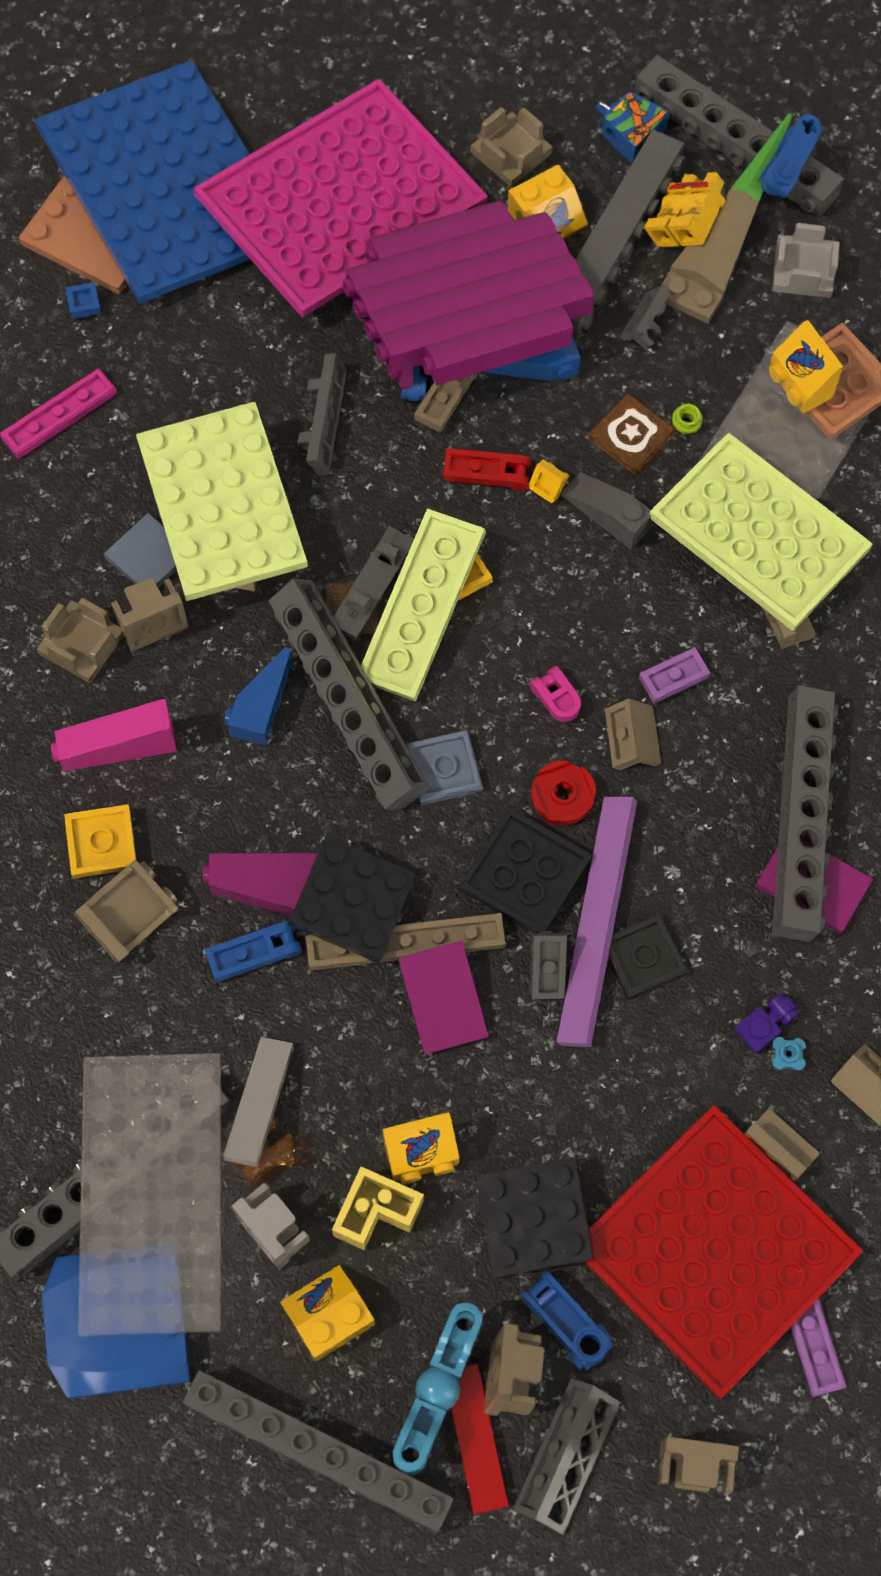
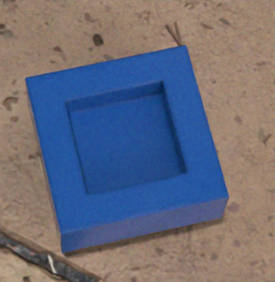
M95 282L65 287L72 319L101 314Z

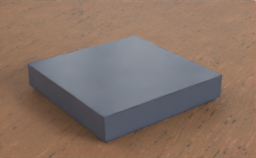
M149 513L104 553L105 558L134 584L148 578H153L157 587L164 583V580L177 571L164 526Z
M468 730L406 743L409 752L430 787L419 796L421 806L483 792Z

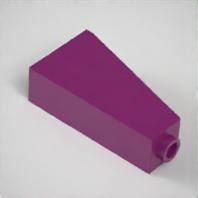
M209 853V864H203V884L209 885L211 895L291 917L318 853Z

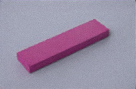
M98 368L0 432L1 439L19 460L117 395V390Z

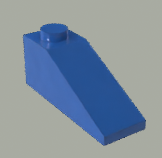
M572 337V343L569 346L484 372L546 381L565 380L579 373L581 357Z
M285 647L237 695L234 706H228L224 724L228 725L230 737L267 745L293 663L291 648Z

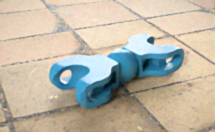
M460 1303L453 1308L431 1360L430 1368L424 1371L417 1380L415 1388L417 1398L413 1403L393 1451L395 1467L398 1471L408 1476H415L424 1469L445 1418L446 1411L452 1408L459 1399L461 1390L459 1381L474 1349L482 1324L481 1311L471 1303ZM469 1320L473 1326L470 1330L463 1331L457 1327V1322ZM409 1447L415 1448L419 1452V1458L412 1463L402 1459V1453Z

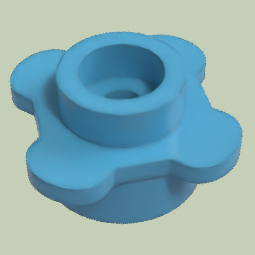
M777 1037L773 1041L772 1046L775 1052L772 1064L776 1069L800 1071L805 1067L806 1062L803 1059V1050L806 1044L802 1039L785 1040L782 1037ZM787 1051H790L792 1053L791 1057H788L786 1055Z

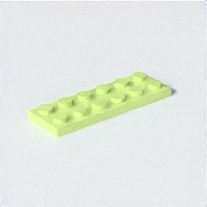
M430 509L426 510L361 664L372 686L416 702L486 534L485 528Z

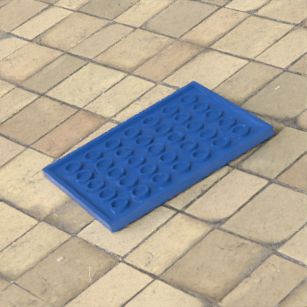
M192 60L35 118V124L139 304L250 260L246 253L194 196V187L250 154Z

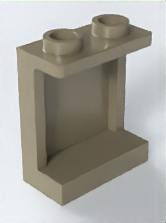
M136 860L132 861L73 913L116 963L121 961L136 945L178 910V907L174 904L178 901L175 895L166 886L161 889L153 880L156 876L155 873L144 861L140 864Z

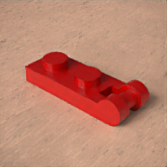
M446 448L443 481L511 487L517 491H524L528 489L529 478L526 476V473L530 470L531 459L524 455ZM506 468L514 469V474L505 473Z

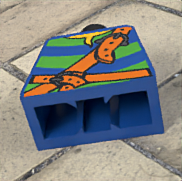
M632 92L626 93L617 103L608 96H604L597 104L596 111L604 116L602 135L631 164L634 162L652 129L660 133L667 129L669 111Z

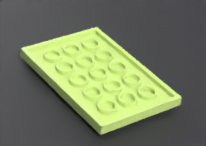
M256 402L136 434L186 601L308 567Z
M729 432L649 513L652 521L792 631L806 619L869 552L873 545Z

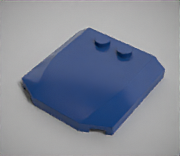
M177 1242L56 1258L42 1293L47 1365L68 1399L191 1383Z

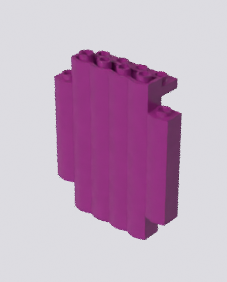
M501 200L368 238V248L365 249L368 263L346 269V279L342 280L345 295L353 300L357 318L363 319L365 323L367 338L369 341H374L379 361L381 363L385 362L391 379H396L401 390L413 387V367L421 364L426 375H431L437 386L569 346L572 343L573 334L571 319L591 314L594 294L589 282L581 274L576 260L569 253L566 243L557 232L552 218L546 212H541L512 221L506 205Z

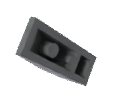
M582 472L561 492L562 497L629 549H632L651 529L652 520L650 519L651 515H649L651 510L631 494Z

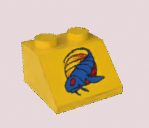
M559 164L509 190L508 211L514 220L546 212L552 218L557 232L564 240L588 228V222L576 189Z
M808 320L803 322L773 352L769 365V373L776 383L781 384L786 391L789 402L793 406H797L802 414L833 398L843 369V365Z
M450 1112L383 1129V1141L393 1181L401 1180L402 1184H409L421 1180L422 1174L434 1172L435 1176L453 1172V1166L459 1165V1154Z
M340 1265L280 1301L315 1362L375 1325L374 1318Z

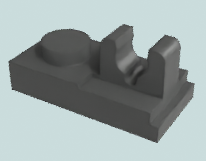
M664 285L646 292L620 336L622 340H634L643 348L654 344L647 333L649 332L654 336L661 332V328L653 319L659 317L667 307L665 302L671 292Z
M539 931V934H533L530 996L532 999H565L566 933L554 934L553 931Z

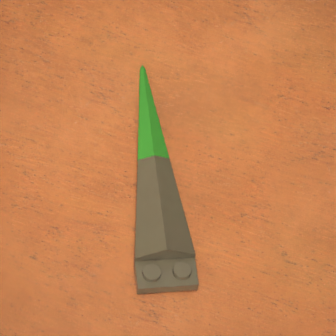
M791 113L785 117L724 197L726 201L723 207L719 209L704 244L686 246L671 266L668 275L662 283L671 292L665 302L667 305L707 324L711 321L722 302L763 193V188L758 180L788 129L792 118Z

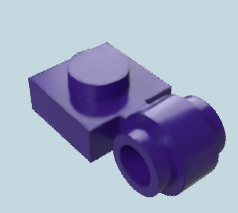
M783 993L779 994L767 1005L771 1010L769 1015L760 1006L735 1026L734 1030L755 1055L781 1035L782 1030L776 1023L782 1022L786 1026L800 1014L796 1009L798 1005L790 996L785 997Z

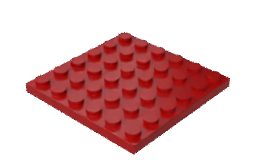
M713 1105L590 1227L595 1261L585 1263L720 1400L856 1260L863 1250Z

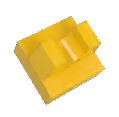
M543 459L537 464L528 488L550 503H553L558 499L570 475Z

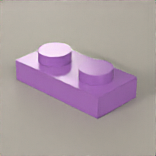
M694 647L641 672L639 679L653 704L709 678L710 671Z

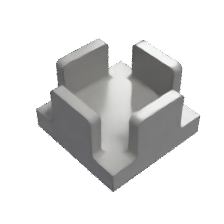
M797 223L792 236L778 234L772 291L831 298L834 277L838 266L840 242L824 240L825 226Z
M264 1183L245 1199L241 1197L231 1207L239 1222L277 1269L280 1270L290 1262L289 1258L304 1247L310 1239L308 1234L303 1231L286 1246H282L297 1234L299 1229L294 1223L296 1221L295 1216L276 1194H272L267 1198L271 1191L267 1184Z

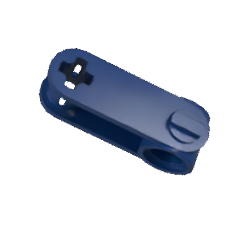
M811 114L801 116L796 124L791 126L784 134L774 155L758 180L767 194L771 196L779 195L781 198H784L797 182L800 171L822 131L821 123L815 116Z
M544 1271L541 1274L542 1279L528 1291L523 1290L519 1295L568 1351L566 1356L579 1370L582 1368L589 1370L592 1366L599 1364L605 1357V1354L613 1347L611 1343L613 1338L601 1324L596 1325L551 1274ZM587 1338L594 1339L599 1345L598 1353L594 1355L583 1353L580 1349L581 1341Z

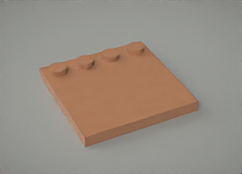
M64 175L19 236L20 245L120 295L128 283Z

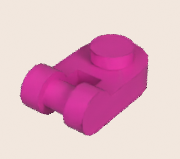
M554 666L547 671V675L542 678L536 677L529 681L533 693L542 701L556 720L569 722L578 716L581 708V699L559 667ZM553 685L559 688L553 693H550L548 690Z

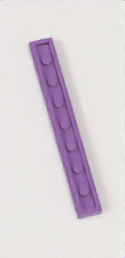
M604 797L557 1037V1043L561 1046L591 1048L637 807V800L634 797Z

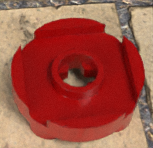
M565 760L555 761L545 765L538 772L532 786L531 799L537 813L548 824L570 825L581 821L591 812L596 787L591 774L582 766L579 768ZM559 786H563L565 790L570 789L572 791L568 799L563 800L555 795L558 793Z

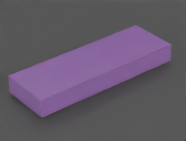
M818 1298L790 1327L812 1397L847 1387Z

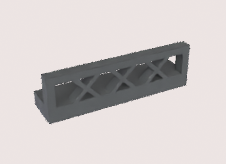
M570 1379L513 1508L515 1512L538 1521L557 1533L564 1534L621 1403L620 1401L594 1385ZM600 1399L606 1403L601 1417L595 1420L594 1410ZM588 1434L590 1443L587 1450L581 1453L579 1444L583 1436ZM574 1467V1480L572 1484L566 1486V1474L569 1469ZM560 1501V1512L556 1521L548 1518L553 1504Z

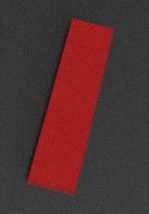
M478 1364L466 1366L459 1381L461 1389L459 1399L451 1408L473 1514L475 1515L508 1507V1501L489 1414L483 1413L485 1395Z

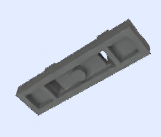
M336 353L325 354L321 378L308 381L307 391H309L314 399H317L312 430L299 433L297 442L303 451L307 452L306 462L314 469L318 476L329 475L347 375V368Z
M391 526L387 528L333 616L345 637L355 642L358 641L403 567L415 538L403 534ZM382 557L383 559L391 562L392 565H389L388 563L380 560L379 558Z

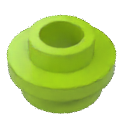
M692 404L681 405L673 413V426L681 433H694L702 425V414ZM689 418L692 422L687 423L682 421V419Z

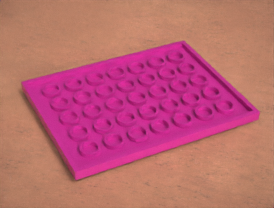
M380 79L194 187V196L302 318L344 292L342 280L346 279V269L368 263L365 256V249L368 248V238L485 205L488 198L486 193Z

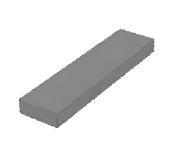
M265 1037L260 1038L223 1155L225 1161L258 1167L294 1050L293 1043Z

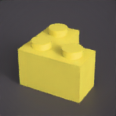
M360 1167L332 1228L333 1236L365 1250L378 1219L410 1233L424 1202V1194Z

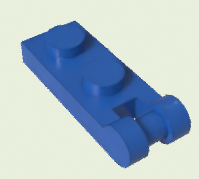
M284 921L204 949L215 982L282 959L293 958L303 953L300 942L296 941L293 935L296 931L295 928L288 925L289 921ZM281 938L283 945L274 948L272 939Z

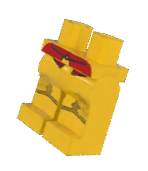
M716 172L708 173L704 181H700L694 174H685L680 183L669 184L667 188L669 194L663 198L658 216L656 218H649L644 226L658 247H673L680 244L681 246L704 244L719 209L723 207L726 201L720 193L724 182L719 174Z

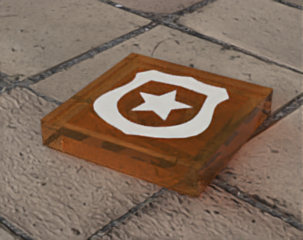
M627 394L589 433L588 439L633 474H636L673 435L674 428Z

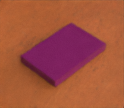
M800 838L801 843L810 848L809 842ZM778 848L755 887L773 897L775 895ZM830 854L827 869L824 871L823 882L827 883V894L822 902L821 913L825 914L824 926L841 935L873 879ZM798 868L800 875L808 878L806 871ZM796 898L797 904L801 908L806 909L805 903Z
M462 940L398 958L424 1055L489 1037Z

